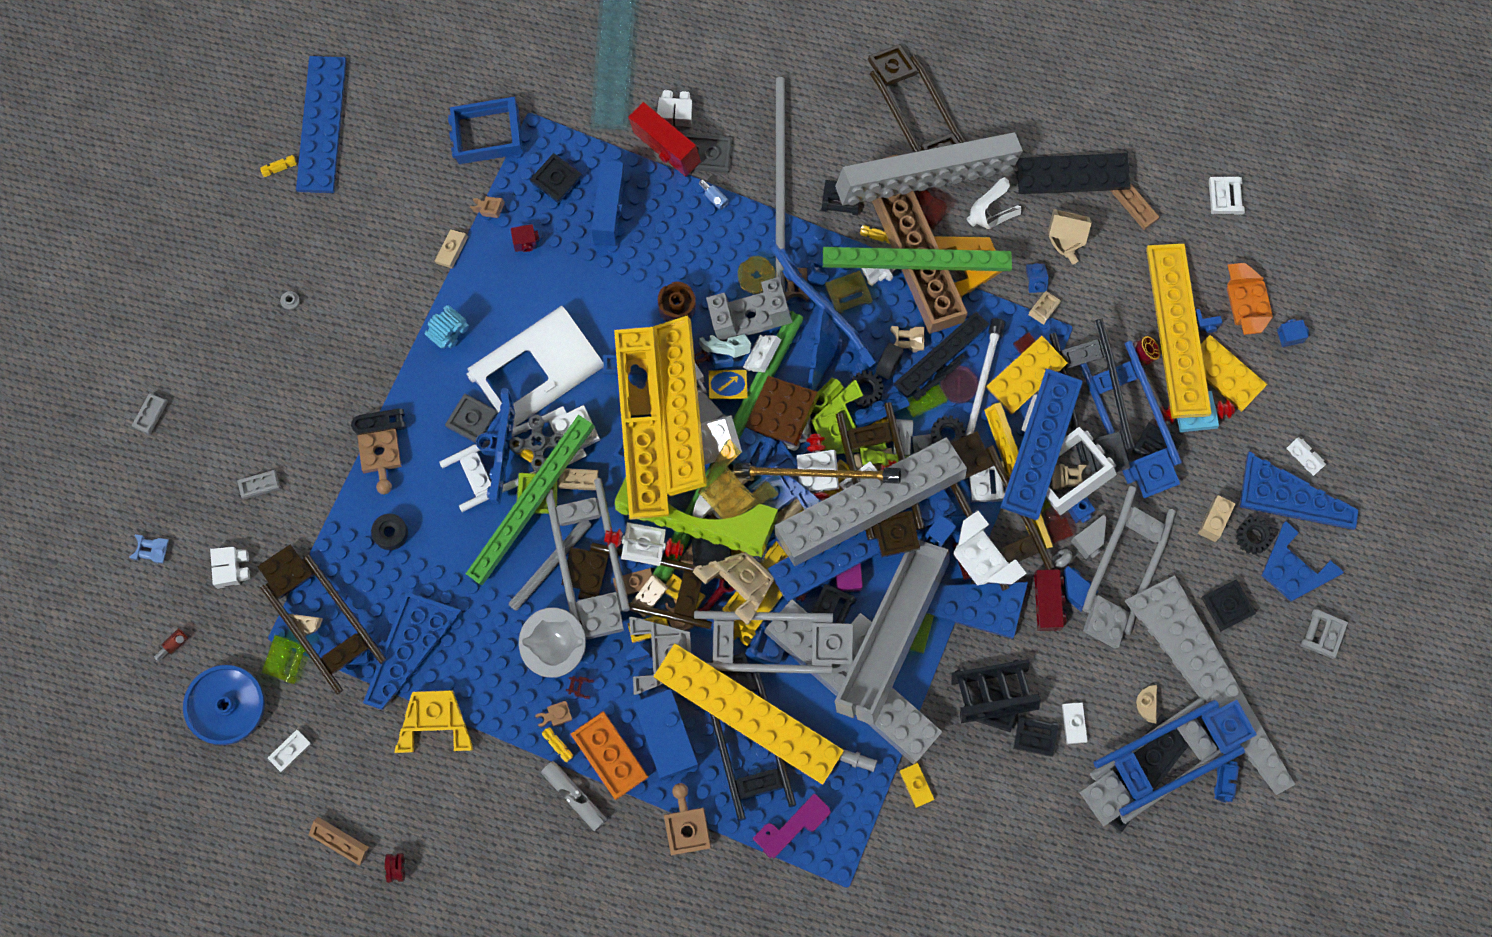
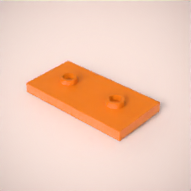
M604 711L571 733V736L615 801L649 778Z

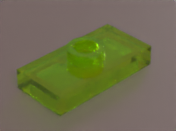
M938 384L930 388L919 401H916L913 396L907 398L909 402L907 407L914 418L947 403L948 400Z
M925 614L909 650L924 653L934 615Z

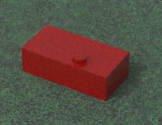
M643 102L628 116L634 134L658 153L659 158L664 163H670L685 177L701 162L696 145L646 103Z

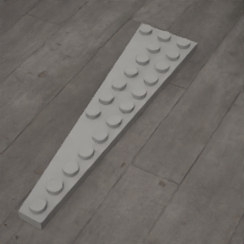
M1174 575L1126 599L1125 603L1139 621L1142 620L1146 625L1147 631L1160 643L1161 649L1164 652L1166 651L1171 657L1172 663L1181 671L1183 677L1197 695L1204 698L1205 704L1216 700L1219 708L1238 700L1257 734L1240 745L1244 748L1248 760L1257 768L1259 774L1273 792L1277 795L1294 786L1295 783L1176 576Z

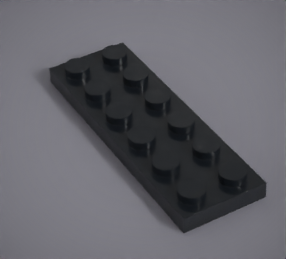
M1128 153L1019 158L1017 161L1018 194L1130 190Z
M1161 714L1147 733L1168 719ZM1177 728L1147 743L1134 752L1153 791L1189 746ZM1117 770V771L1115 772V774L1117 775V777L1119 778V780L1121 781V783L1124 785V787L1126 788V790H1127V791L1129 792V794L1131 795V793H1130L1129 789L1127 788V786H1126V784H1125L1123 778L1121 777L1119 771ZM1119 815L1109 824L1121 833L1129 822L1123 823Z

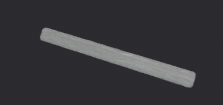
M590 521L579 522L564 539L565 554L570 551V547H573L591 527ZM557 549L509 602V606L513 610L517 611L558 565Z

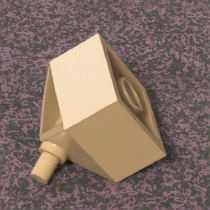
M1053 209L1048 228L1049 238L1055 249L1060 254L1068 257L1072 265L1079 261L1074 254L1075 250L1086 245L1091 227L1090 217Z

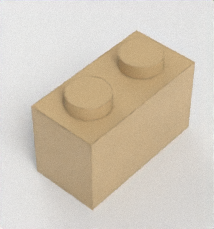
M1217 495L1210 505L1198 534L1216 542L1221 537L1235 503Z

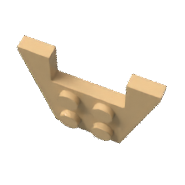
M746 552L727 557L723 561L710 562L703 567L701 565L697 566L693 571L705 584L720 574L746 600L745 603L736 609L735 614L747 625L752 620L774 580L773 576Z

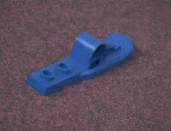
M506 388L501 390L502 404L500 405L498 415L493 419L487 431L476 438V446L484 455L495 456L494 467L490 469V479L492 480L491 486L487 488V498H489L492 504L497 505L501 504L505 471L510 451L509 441L512 438L515 419L513 400L510 391ZM490 441L488 447L482 448L484 442Z

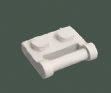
M1241 177L1209 178L1211 214L1239 215L1245 213V208L1242 206ZM1229 185L1233 186L1235 206H1231Z
M994 466L969 477L971 502L1003 500L1005 494L1003 482ZM989 470H995L996 494H991Z

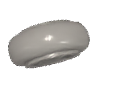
M1062 549L1055 553L1051 558L1053 568L1060 569L1066 566L1072 559V552L1068 549Z

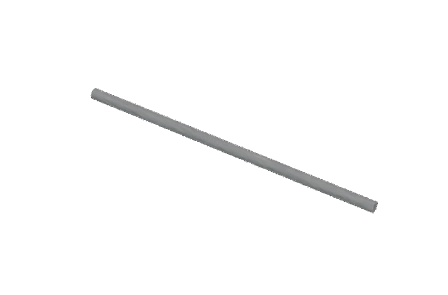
M784 77L776 78V244L780 250L785 249ZM776 258V278L780 277L785 292V275L782 272L784 268Z

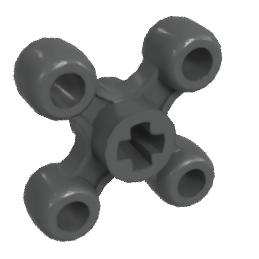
M533 415L529 419L532 435L528 439L512 438L509 441V448L514 453H521L526 449L531 450L534 454L531 465L538 472L546 461L544 452L547 448H555L557 445L556 441L561 439L563 434L557 433L552 437L544 436L542 433L545 424L544 419L540 415ZM539 421V424L534 425V422ZM535 441L541 442L542 444L539 446L535 445L534 443ZM520 443L518 447H514V445ZM538 462H542L540 466H536Z

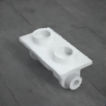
M1298 437L1286 448L1313 476L1326 465L1323 462L1325 460L1315 451L1313 453L1310 452L1312 448L1304 439Z

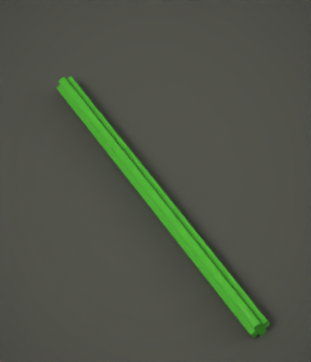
M790 311L793 323L781 326L777 334L781 342L766 371L756 374L747 392L748 398L743 399L733 419L738 439H740L745 429V425L767 377L775 376L803 321V317L794 311ZM730 458L710 463L705 473L707 486L697 488L685 514L693 515L695 503L700 493L724 474L729 465ZM675 531L672 536L673 543H677L680 540V544H683L682 554L691 535ZM664 552L662 558L679 561L681 556L678 555L676 559L674 554H670L667 557ZM660 565L656 567L653 575L662 582L667 583L675 568Z

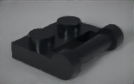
M825 180L821 211L846 212L858 216L859 202L853 206L828 203V199L841 200L835 187L837 181Z
M1148 422L1132 453L1136 455L1138 453L1143 457L1153 454L1142 447L1143 443L1158 451L1167 448L1160 428ZM1171 435L1173 442L1176 446V449L1178 450L1179 446L1182 443V440Z
M824 584L812 613H834L839 600L842 599L845 603L835 624H844L850 608L855 604L857 598Z
M1019 714L1013 749L1053 757L1059 722L1052 721L1050 723L1026 718L1025 715ZM1026 725L1050 730V735L1023 730Z

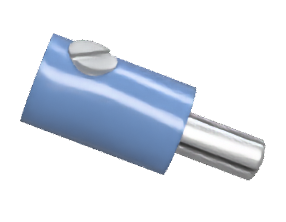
M704 180L699 182V185L706 191L704 195L719 210L724 209L728 205L729 199L715 185L709 186Z

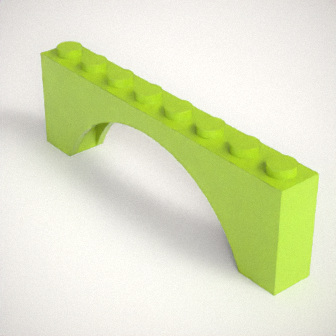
M626 477L615 499V511L623 515H629ZM759 503L748 512L732 518L703 519L685 514L668 504L669 516L641 518L639 520H647L660 527L672 528L676 532H684L695 538H703L713 544H722L732 550H740L751 556L762 557L777 522L778 509Z

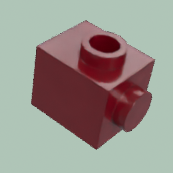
M533 224L511 228L515 252H530L533 249H537L536 242L540 240L538 230L534 231Z

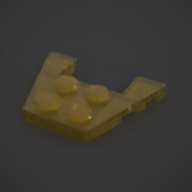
M727 439L706 476L707 486L701 487L698 491L700 496L721 519L735 517L746 512L747 509L779 495L768 481H765L751 494L729 470L727 466L741 453L730 439Z

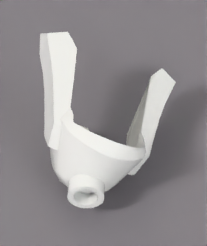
M1005 177L1000 179L985 195L974 203L970 216L967 217V221L971 226L974 227L978 224L986 229H991L1012 217L1021 215V206L1018 205L994 216H991L988 211L989 204L1007 192L1010 186L1008 179ZM1012 208L1019 209V210H1015V211H1013V212L1004 214V215L1000 216L999 218L995 219L994 221H992L991 223L987 224L988 219H990V218H992V217H995V216H997V215H999V214H1001V213H1003V212H1006V211H1008V210H1010V209H1012ZM985 210L987 211L990 217H985Z

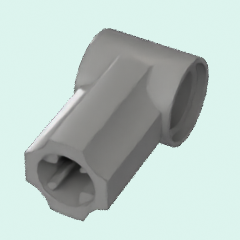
M896 419L905 456L909 457L913 420ZM894 446V449H893V454H894V455L897 454V453H896V450H895V446Z

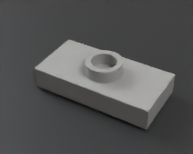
M149 393L132 427L151 435L168 401Z
M275 470L237 480L243 500L280 490Z

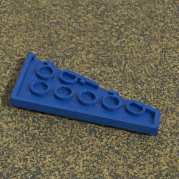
M1250 451L1247 453L1240 500L1241 508L1351 530L1356 529L1358 509L1339 499H1334L1325 494L1326 492L1310 486L1308 482L1283 469L1280 470L1271 465L1269 461L1256 457L1254 453Z
M1028 582L1008 584L1010 588L1002 591L999 583L938 586L925 615L1013 639Z
M406 592L382 652L387 661L383 664L378 662L363 704L384 710L462 611Z

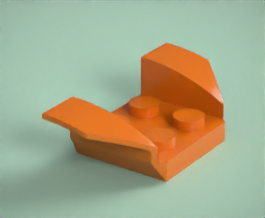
M1246 263L1228 264L1231 279L1227 284V292L1235 325H1242L1244 335L1262 333L1273 317L1265 282L1262 281L1264 278Z

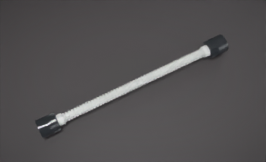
M991 319L988 331L990 343L966 436L974 433L996 344L999 341V337L1002 338L1006 322L1002 319Z

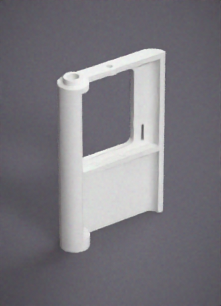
M560 306L467 368L469 372L466 375L472 383L476 382L499 413L502 403L487 383L486 377L523 352L530 351L549 379L514 403L515 419L513 428H515L602 369L603 362L565 308Z

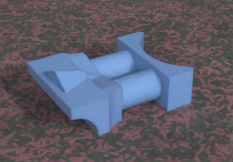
M135 534L138 547L129 558L138 561L140 558L150 559L157 564L164 563L169 540L162 538L147 540L144 539V536ZM142 547L152 548L151 552L143 551Z

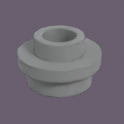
M288 291L281 296L280 302L285 309L293 310L299 305L300 299L295 292ZM288 298H293L291 302H287Z

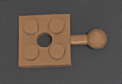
M396 429L357 435L362 472L378 471L380 481L376 485L377 491L380 494H388L392 490V484L387 480L386 469L402 467ZM378 447L385 449L381 455H376L374 452Z
M683 783L674 785L672 793L678 799L680 812L664 814L671 855L710 849L711 842L704 807L688 810L685 798L688 795L687 786ZM690 826L693 829L692 836H684L682 828Z

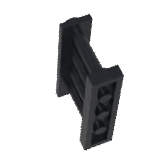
M1017 659L1009 663L969 670L960 669L952 672L951 685L959 684L964 702V707H960L961 723L1039 710L1041 702L1039 693H1030L1025 672L1029 670V659ZM1017 674L1023 696L1011 697L1005 676ZM998 678L1003 700H991L986 679ZM967 682H979L984 703L972 704Z

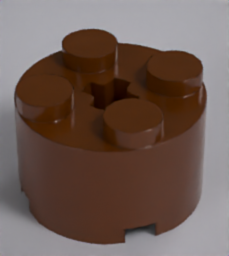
M672 282L660 290L658 294L660 317L666 322L685 316L692 319L696 311V298L692 289L687 284Z

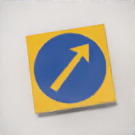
M747 370L709 371V399L748 398Z

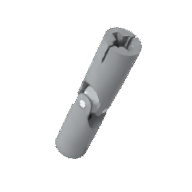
M555 761L550 762L541 771V774L566 799L594 832L607 822L608 819ZM580 798L583 804L576 802V800Z

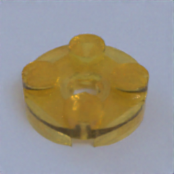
M761 256L748 258L738 268V281L741 288L753 294L763 293L761 282L775 278L774 267L766 258ZM755 271H758L759 275L762 276L758 277V279H755L753 276H751V274H754Z

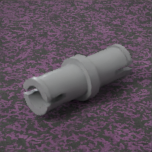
M844 750L839 758L840 761L851 764L854 768L860 767L874 772L877 760L863 756L860 752L854 753L848 750Z

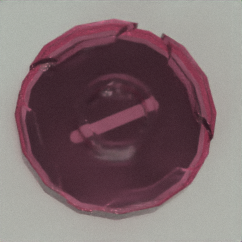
M958 366L946 375L947 378L940 382V389L944 397L958 404L971 400L978 388L976 375L964 366Z

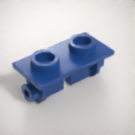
M1230 761L1217 767L1218 776L1214 788V799L1224 803L1233 802V799H1235L1237 784L1230 783V780H1237L1238 762Z

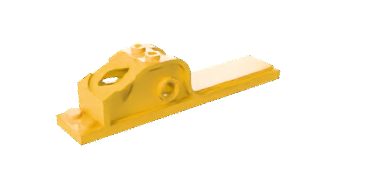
M653 327L614 330L629 519L669 516ZM634 364L647 372L648 377L643 389L637 388V386L629 381L630 368ZM651 414V417L631 418V416Z

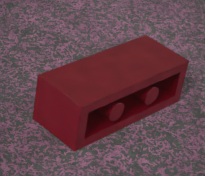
M1036 570L1034 573L1037 631H1061L1064 625H1066V614H1063L1062 606H1065V595L1061 594V587L1064 586L1063 575H1060V570Z

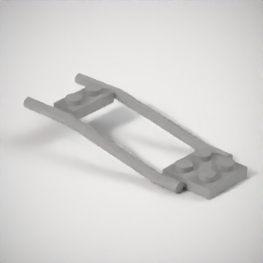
M601 478L594 480L598 498L594 497L556 507L553 491L550 490L546 495L569 611L582 622L586 640L624 631L620 612L630 610L617 548L613 543H610L608 548L618 593L614 592L575 601L560 526L597 519L602 516L605 532L606 530L610 531L612 525Z
M1133 486L1128 488L1119 520L1088 590L1082 609L1084 612L1089 613L1083 632L1112 648H1119L1123 633L1131 634L1136 615L1131 609L1128 612L1095 594L1123 528L1127 526L1151 541L1158 542L1137 592L1138 594L1148 589L1166 546L1176 513L1175 510L1168 509L1165 522L1162 523L1141 510L1131 507L1136 488Z
M694 611V619H714L713 663L707 664L718 671L832 674V664H852L853 624H834L833 613L755 612L752 620L813 621L812 665L733 663L734 620L742 619L735 612Z
M1198 698L1152 731L1201 707L1206 703L1204 698ZM1196 718L1177 728L1198 759H1201V762L1178 778L1224 755L1219 749H1216V745ZM1139 747V748L1133 750L1132 753L1136 752V751H1137L1138 749H1140L1141 747ZM1115 761L1093 770L1090 776L1096 782L1080 792L1102 826L1107 825L1119 815L1122 822L1126 824L1169 793L1122 816L1119 809L1134 802V799L1114 771L1111 770L1115 766Z

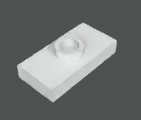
M1083 703L1063 704L1066 743H1087Z

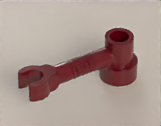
M724 578L723 580L720 579L719 587L714 594H712L705 605L696 611H711V608L724 592H732L735 589L729 583L725 587L724 582L726 580Z

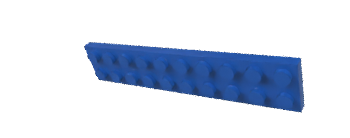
M944 489L918 502L925 528L933 525L940 515L948 517L956 512V508ZM910 506L909 508H907V509H905V510H903V511H901V512H899V513L906 512V511H913V510H912V507ZM864 530L796 566L793 565L788 557L769 567L768 571L773 576L784 599L789 603L792 599L794 600L876 556L880 553L877 539L868 541Z

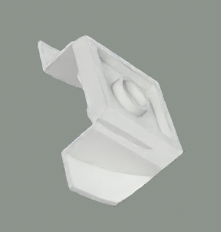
M979 511L975 512L963 521L959 544L954 551L955 557L977 585L988 582L1013 584L1024 576L1026 572L1016 559L1008 564L983 531L989 524Z

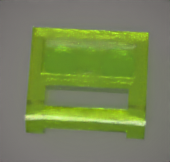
M275 635L262 673L295 684L297 680L296 674L303 654L306 651L299 642ZM295 648L296 653L289 673L286 674L284 672L292 649Z

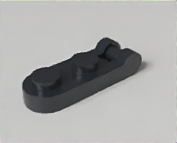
M399 408L358 415L351 421L352 430L358 435L391 429L404 430L406 429V422L403 420V416H405L404 409ZM395 417L396 422L390 423V418Z

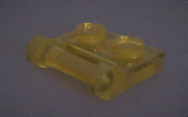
M861 271L825 283L834 309L839 314L849 308L864 303H872V297ZM862 291L863 296L840 304L839 299Z

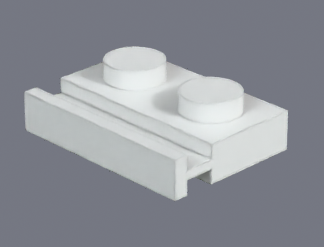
M760 335L743 368L747 371L765 372L781 339L777 336L765 335L763 337Z

